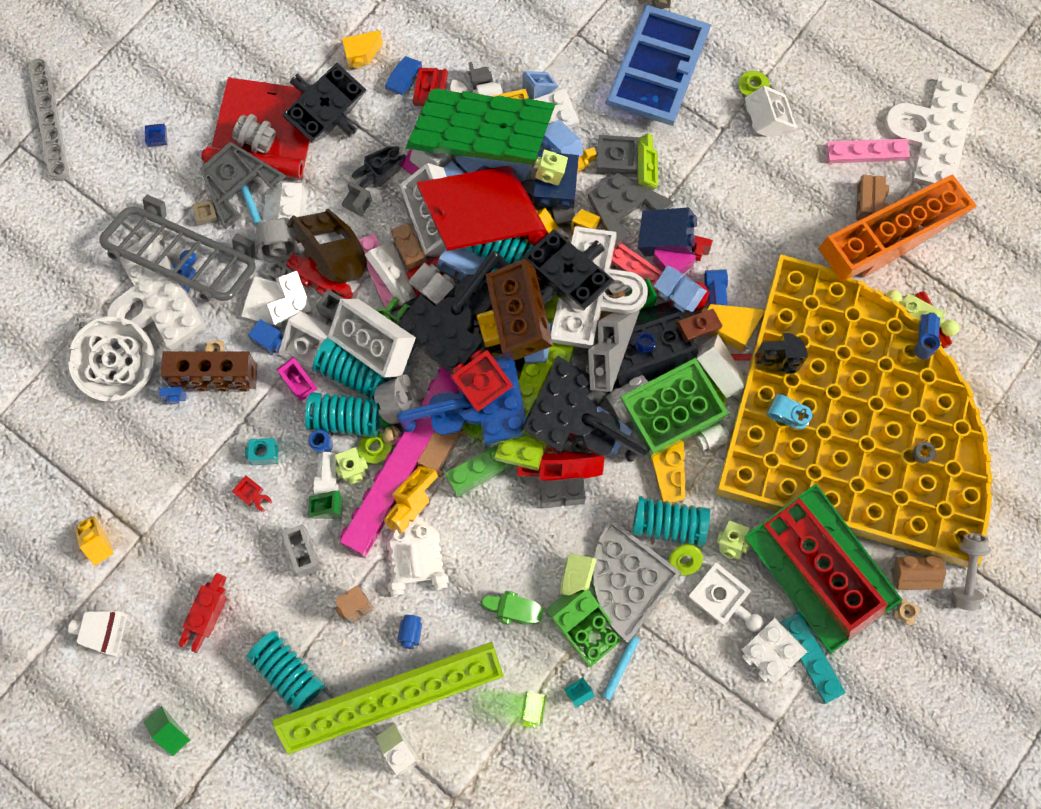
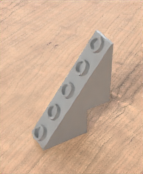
M639 310L630 314L612 312L598 321L599 343L588 350L590 390L612 391Z

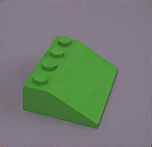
M696 358L620 397L639 442L649 448V453L647 454L649 459L717 424L729 414Z

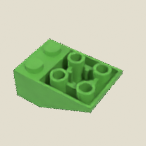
M588 589L580 590L571 595H563L544 610L589 667H592L623 640L611 628L608 622L611 624L612 621Z

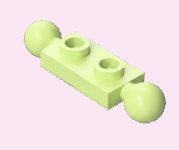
M890 290L886 293L885 296L892 301L896 300L915 319L918 318L920 320L922 314H937L940 317L939 327L946 336H954L958 333L959 325L955 320H943L946 316L944 311L909 293L905 299L902 298L901 293L897 290Z

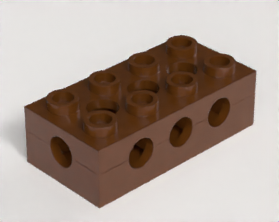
M522 259L485 274L502 353L514 361L552 347L553 343L535 267L527 260Z
M163 351L161 377L170 387H182L184 391L186 389H194L205 392L207 389H215L226 392L228 389H237L238 391L247 392L250 389H256L258 365L249 351Z

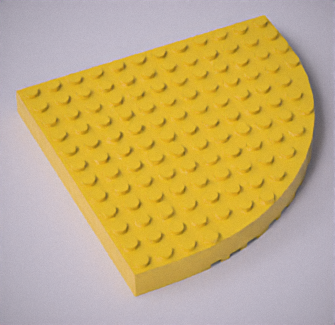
M780 254L773 272L764 306L765 312L759 325L745 378V387L740 397L715 495L778 512L817 483L854 535L921 555L941 557L943 561L968 568L969 554L962 552L959 549V545L963 542L965 534L977 533L984 536L987 535L992 503V474L990 466L991 454L988 452L987 445L989 440L985 425H982L980 418L981 411L976 407L973 400V392L968 382L964 381L961 376L960 368L952 356H948L942 348L941 342L938 350L929 359H921L916 356L914 348L918 340L920 320L911 316L907 309L896 300L892 301L884 296L883 292L878 289L876 291L859 279L857 281L849 278L841 282L831 268ZM783 333H790L803 341L807 348L808 358L800 370L794 374H785L784 371L777 372V363L773 366L755 364V354L761 343L779 341ZM776 394L785 395L793 401L810 408L812 419L806 428L798 430L767 416V412ZM799 414L798 419L802 421L803 415ZM921 442H929L935 448V457L928 463L922 464L917 462L913 457L914 448ZM922 448L920 451V455H925V458L929 454L927 449L924 451V448ZM979 556L977 566L981 565L982 556Z

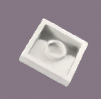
M776 618L769 622L742 648L744 652L742 655L743 659L750 666L755 664L760 669L758 672L760 677L765 682L771 681L773 684L807 653V650Z

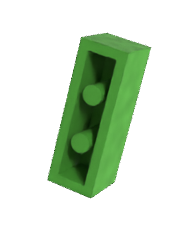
M499 444L445 473L446 479L456 497L513 467L512 464L495 460Z

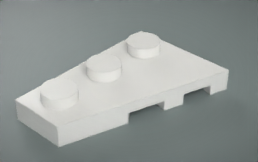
M393 242L371 249L365 254L391 294L400 299V306L417 297L408 282L409 279Z

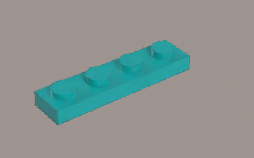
M800 612L781 621L780 623L807 650V653L799 660L824 704L845 694V690Z

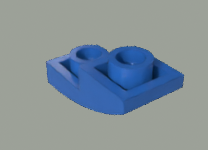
M405 56L391 73L386 82L385 89L403 95L412 86V78L418 73L419 68H422V62Z

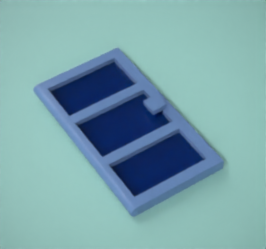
M645 5L605 101L606 105L674 126L711 24Z

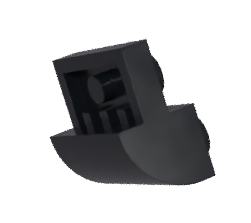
M783 333L779 341L761 343L755 354V364L773 366L777 363V372L784 371L785 374H794L800 370L808 358L807 348L797 336Z

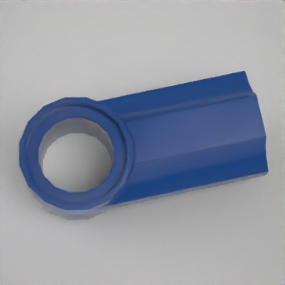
M705 270L704 284L709 291V306L710 304L728 306L726 290L728 286L727 270Z
M928 313L920 316L918 340L914 352L921 359H929L940 347V340L938 338L940 317L937 314Z

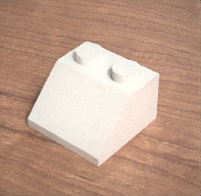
M762 86L745 97L746 109L751 116L752 128L756 133L771 136L797 129L785 94Z
M281 183L273 189L267 190L263 220H278L282 217L290 219L292 215L296 217L305 216L307 193L303 183Z
M302 311L288 319L278 354L288 360L294 357L302 368L315 373L312 370L315 355L323 341L328 338L331 327ZM322 353L319 362L322 361V358H323V356H324V353Z

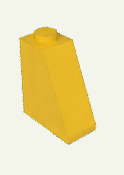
M710 304L707 310L714 309L723 327L709 335L715 336L718 334L724 343L742 352L765 311L756 308Z

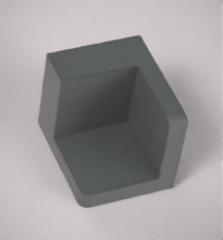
M468 62L473 90H476V85L493 82V77L488 67L474 69L473 63Z
M349 181L347 185L349 192L343 200L342 206L363 216L372 202L371 193Z
M550 207L551 216L555 219L557 225L570 223L572 228V220L575 217L574 209L562 210L558 207Z

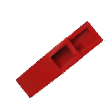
M561 451V454H543L538 471L518 466L517 476L539 477V480L549 481L596 477L603 475L605 456H598L595 453L567 451Z

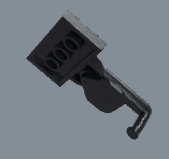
M492 251L474 275H466L454 290L455 297L443 299L434 306L420 295L398 323L399 327L416 337L414 341L415 346L452 375L454 374L452 370L461 363L464 366L472 361L470 357L484 345L481 340L469 331L473 325L474 316L487 312L492 306L488 284L484 282L486 279L485 274L490 273L496 264L497 269L509 265L497 251Z
M555 357L520 432L556 453L562 451L568 436L582 437L586 449L598 456L608 455L612 451L615 442L629 449L625 453V458L628 462H633L649 453L647 446L620 431L619 421L604 411L598 412L594 402L587 397L590 389V375L563 358Z

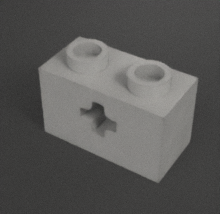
M301 524L283 531L282 535L295 573L299 577H303L321 570L306 527Z

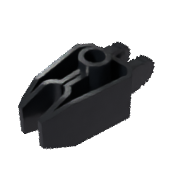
M399 146L386 147L366 155L364 165L356 169L351 176L356 180L366 174L367 177L359 183V186L364 189L372 184L381 187L401 169L406 155L403 154L396 157L399 154Z

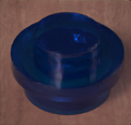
M641 332L636 336L635 347L642 353H649L654 350L656 338L653 334Z

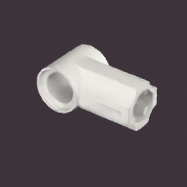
M318 453L317 476L314 479L315 495L334 490L338 491L339 481L335 469L337 466L336 453Z

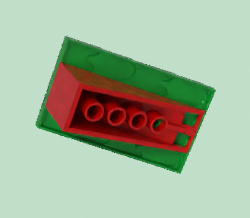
M817 483L744 536L830 654L834 653L903 601Z

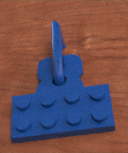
M504 354L493 357L513 384V387L480 411H475L461 391H459L458 395L449 391L434 395L427 406L399 412L397 414L398 421L406 432H412L416 426L413 420L431 417L432 427L439 435L456 433L465 422L473 425H482L486 445L527 436L520 432L526 420L515 361Z

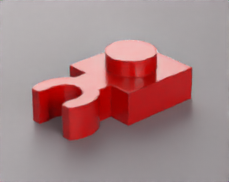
M247 475L231 491L248 506L255 502V507L263 513L265 510L261 507V502L264 500L270 504L273 502L269 496L260 495L264 489Z

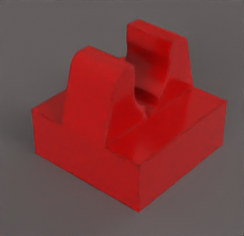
M694 235L695 245L692 246V251L696 255V260L701 261L703 254L709 255L713 240Z

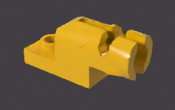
M420 465L392 494L397 504L388 512L384 519L390 530L394 532L398 528V533L402 534L409 527V521L413 522L429 503L425 490L438 477L435 470Z

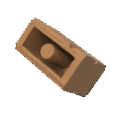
M861 175L857 182V220H861L889 206L888 203H885V197L889 193V185L886 184L885 176Z
M410 223L391 230L393 241L407 271L426 263V257Z
M896 557L892 578L897 590L942 589L946 568L941 557Z
M354 586L347 591V595L343 594L336 599L338 606L334 609L344 622L349 620L355 623L362 618V615L366 616L372 612L374 607L359 587Z

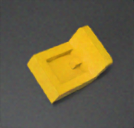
M493 310L478 314L477 318L485 347L500 344Z

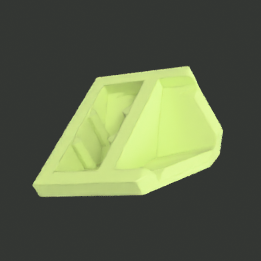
M570 553L560 582V594L571 595L580 590L589 589L597 559Z

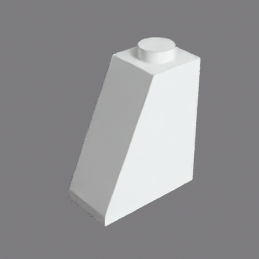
M716 334L701 344L697 360L726 398L731 395H739L744 390L746 379L720 336Z
M396 723L376 736L384 757L396 775H403L421 762Z

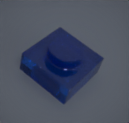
M165 123L145 125V144L147 147L167 145V127Z

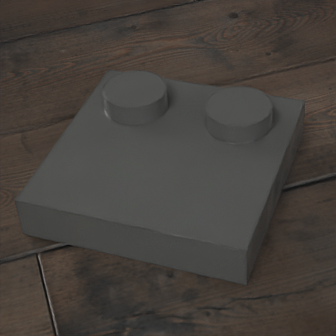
M599 135L597 172L637 174L639 137Z

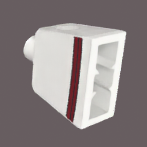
M118 611L85 612L82 621L72 620L70 622L68 632L78 635L77 644L117 657L127 614Z

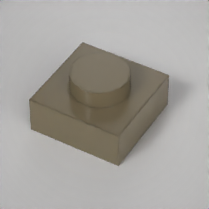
M213 200L192 204L198 226L218 221Z

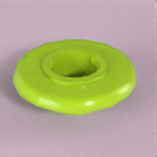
M754 70L744 73L740 77L738 84L740 91L746 97L762 86L770 87L769 79L766 75ZM756 81L759 83V86H751L749 82Z
M378 433L376 438L364 436L359 442V455L361 457L364 456L367 463H381L385 460L388 453L391 452L392 445L383 441V433ZM373 443L381 445L380 449L374 452L370 451L369 447Z
M685 544L676 547L670 553L668 561L681 572L680 575H691L701 567L703 554L696 546ZM691 556L688 562H680L682 557Z

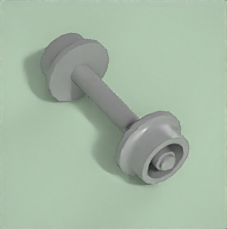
M977 533L965 534L963 542L959 545V549L962 552L969 554L965 587L953 590L955 605L963 610L979 609L980 602L984 600V594L974 589L979 556H987L991 553V548L988 546L989 539L984 535Z

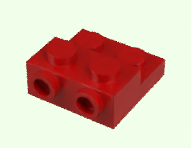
M479 350L470 357L472 361L465 366L463 363L459 364L452 370L454 374L450 377L476 412L513 387V384L488 350L484 353Z

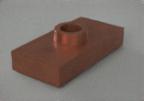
M714 309L682 319L676 323L685 342L718 331L723 327Z

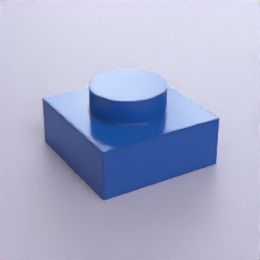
M182 387L159 389V396L167 404H179V401H186V392Z

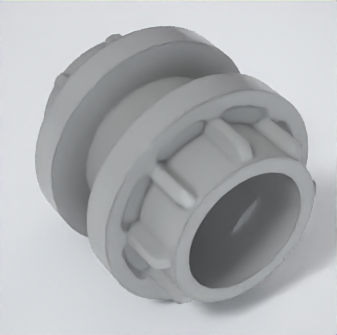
M250 114L248 117L242 115L236 122L232 138L237 141V146L240 148L249 145L251 146V153L261 152L265 154L269 151L274 141L276 131L271 128V123L266 120L259 124L257 123V116Z

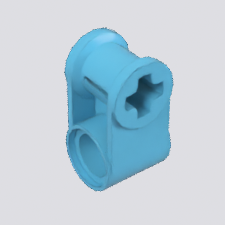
M776 394L767 412V416L777 422L801 430L806 428L812 419V411L809 407L793 401L785 395ZM799 414L803 415L802 421L798 419Z

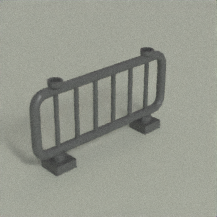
M148 194L143 198L144 209L136 206L125 208L99 237L100 245L108 251L107 255L112 260L117 261L120 257H123L200 292L198 295L205 302H209L211 298L219 301H228L234 298L256 268L253 260L255 256L254 241L236 234L232 239L233 249L165 219L167 216L165 202ZM138 215L143 217L119 246L108 242L109 237L128 216ZM146 220L161 225L137 254L123 249L124 245ZM164 228L179 233L155 262L140 257ZM182 236L197 241L173 271L158 265ZM200 244L215 249L191 279L177 273ZM218 252L233 257L210 287L195 281ZM236 260L247 264L245 271L228 292L222 293L214 290L215 286Z

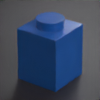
M261 319L248 334L252 343L271 355L280 349L283 335L279 330Z

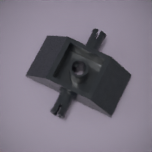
M335 63L313 85L307 83L298 73L290 80V84L303 95L282 116L311 143L323 139L336 126L349 138L352 137V134L356 133L358 128L345 117L352 111L366 92V89L342 66Z
M553 229L523 256V259L535 267L538 279L545 285L541 290L544 306L557 295L570 308L584 311L615 282L612 277L593 262L597 256L605 251L604 246L598 240H595L593 244L582 252Z

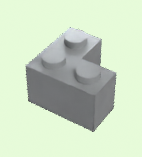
M423 263L408 281L411 286L435 305L443 299L455 297L454 290L457 284L447 274L442 276L440 274L441 271L433 264L428 266L426 263Z

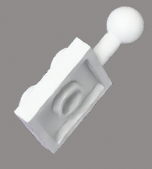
M718 563L712 566L688 596L691 601L722 626L725 625L734 612L746 621L747 628L752 632H758L764 626V620L760 615L750 614L740 605L751 590ZM714 589H723L725 598L717 600L713 595Z

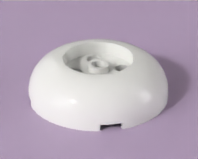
M108 316L91 321L76 334L70 346L71 354L68 366L73 381L85 394L101 401H120L135 395L147 384L154 369L155 354L150 338L141 327L125 318ZM118 341V344L121 345V348L115 350L113 345L115 342ZM100 355H102V362H103V363H101V364H99V357H100ZM132 357V364L128 366L126 361ZM112 371H116L118 374H115L112 380L110 378V373Z

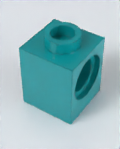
M275 438L248 439V446L245 447V457L252 465L278 464L279 444ZM266 448L264 455L257 456L259 449Z

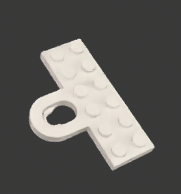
M938 76L930 108L910 103H901L895 105L889 111L885 119V127L889 135L894 139H907L908 144L920 147L912 178L913 182L930 186L952 174L955 178L957 177L977 85ZM903 119H918L924 124V130L921 132L907 130L901 127L900 121Z
M575 226L571 244L584 252L595 240H598L604 246L605 251L597 256L593 262L615 280L613 284H622L630 287L632 294L613 299L608 297L604 291L584 311L570 308L559 298L551 331L552 343L592 348L601 311L630 314L641 309L646 303L648 290L646 282L641 276L633 272L610 269L617 237L616 232Z
M150 232L128 248L127 251L137 254L153 234ZM157 238L140 257L152 262L159 258L164 251ZM167 256L158 264L169 270H174ZM123 257L119 258L134 286L111 304L107 317L125 318V314L130 310L134 302L143 301L142 311L130 321L142 329L154 321L167 347L171 350H174L206 327L183 284Z

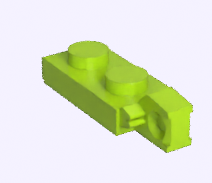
M647 133L639 137L638 184L654 190L658 187V153L653 148V135Z

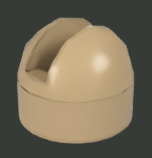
M395 426L387 427L382 435L383 441L389 445H394L400 435L399 429Z

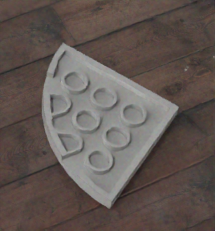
M611 519L604 528L596 547L594 559L597 560L593 571V585L599 605L612 621L611 624L608 622L609 625L628 644L680 576L681 572Z

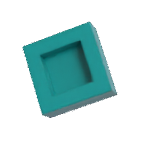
M584 678L564 688L575 708L595 697Z

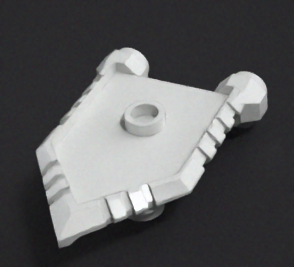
M417 515L413 522L409 521V527L402 534L398 533L397 528L394 532L390 533L386 540L387 551H389V567H391L390 574H392L391 581L387 586L391 597L403 596L405 584L432 580V586H434L435 590L448 588L449 579L444 573V569H442L443 562H441L442 554H440L441 547H439V532L431 525L428 526V523L424 522L422 517H418L419 515Z

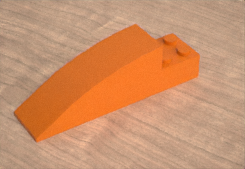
M952 174L827 236L818 250L841 282L859 273L864 278L930 239L975 209L977 205Z

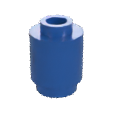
M315 430L310 434L308 442L316 454L332 451L333 440L326 431Z
M404 615L403 620L400 621L397 642L401 643L400 647L414 649V646L419 645L423 625L421 617Z

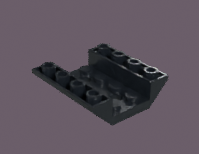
M672 300L639 311L627 346L634 348L636 353L633 356L624 354L617 374V388L623 387L633 378L641 375L650 382L694 358L697 359L699 353L694 339L685 342L676 326L678 321L685 318L682 311L674 306ZM670 333L674 335L675 341L667 342L663 336Z

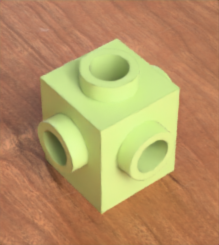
M544 150L541 157L537 156L534 164V169H537L535 178L558 186L564 175L568 157Z
M356 447L335 455L338 466L335 467L339 479L343 478L346 484L349 482L350 484L358 483L363 480V477L367 476L365 469H368L364 456H359Z
M729 521L725 531H721L717 539L720 553L727 558L741 560L743 553L747 554L750 548L749 543L744 537L750 532V528Z

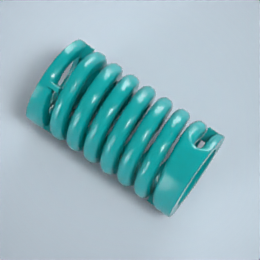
M515 237L513 239H504L503 241L499 240L465 248V251H474V255H482L483 260L492 251H497L510 265L522 260L523 256L534 245L529 244L526 248L527 239L524 238L520 242L521 237Z
M326 338L320 345L312 365L313 372H320L321 376H328L330 380H335L337 383L350 387L354 391L357 390L358 393L364 394L375 400L374 393L376 387L389 381L390 378L381 376L329 338ZM322 353H324V356H323V358H322V361L319 362Z
M310 392L306 404L305 427L307 430H324L326 432L332 431L333 433L340 432L341 434L348 432L350 435L356 433L358 436L364 435L376 438L380 429V414L378 412L380 405L379 402L375 404V400L366 398L363 408V399L361 397L356 398L355 401L353 396L347 399L345 395L339 398L336 394L331 397L330 394L326 393L322 398L321 393Z
M639 496L632 535L643 536L646 529V537L651 538L655 525L654 538L660 539L663 527L662 539L667 541L672 526L671 541L674 543L677 541L680 528L679 543L684 544L689 527L688 544H696L703 548L709 529L710 508H696L694 505L687 507L686 504L679 506L677 502L671 504L669 501L662 502L660 499L654 502L652 498L644 499L642 496Z
M274 630L258 641L245 658L252 666H255L257 672L261 673V677L266 679L268 685H272V689L278 692V696L284 698V703L291 705V711L296 712L311 703L324 689L325 684L318 676H314L313 670H308L309 667L306 663L302 664L303 659L297 657L296 651H291L292 648L289 644L284 646L285 639L279 638L278 631Z

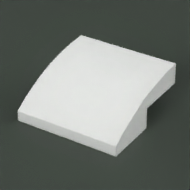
M255 276L245 301L242 317L256 321L261 319L271 324L265 305L283 298L277 282ZM284 321L274 325L278 327H283Z

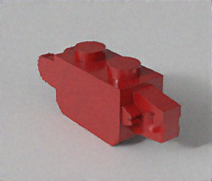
M292 254L286 262L289 269L293 272H298L302 285L307 288L311 286L316 289L315 291L320 296H323L328 289L344 299L352 298L353 292L350 285L327 279L315 268L317 264L312 258L307 259L306 257L302 258Z
M216 573L211 583L207 582L205 586L201 585L182 626L185 629L178 643L180 647L184 648L192 632H195L197 636L192 644L191 651L197 653L205 637L208 638L211 635L226 603V589L223 588L227 579L226 576Z

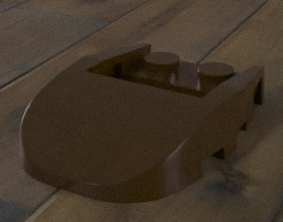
M328 208L325 212L300 217L292 215L287 223L288 227L294 228L296 231L295 240L297 243H301L305 249L303 254L307 259L312 258L316 262L317 266L315 268L323 276L337 283L358 280L363 276L367 264L363 247L351 227ZM336 232L338 235L342 234L345 239L319 244L314 236Z

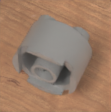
M282 217L278 220L270 221L262 220L257 223L255 239L257 254L261 260L264 261L263 258L269 259V263L273 261L287 262L292 254L296 253L298 255L299 245L294 238L296 231L293 227H288L289 218Z
M406 374L382 383L376 387L374 393L375 404L379 402L381 408L378 412L389 424L400 423L397 419V414L401 411L421 407L422 399L424 398L423 390L417 387Z

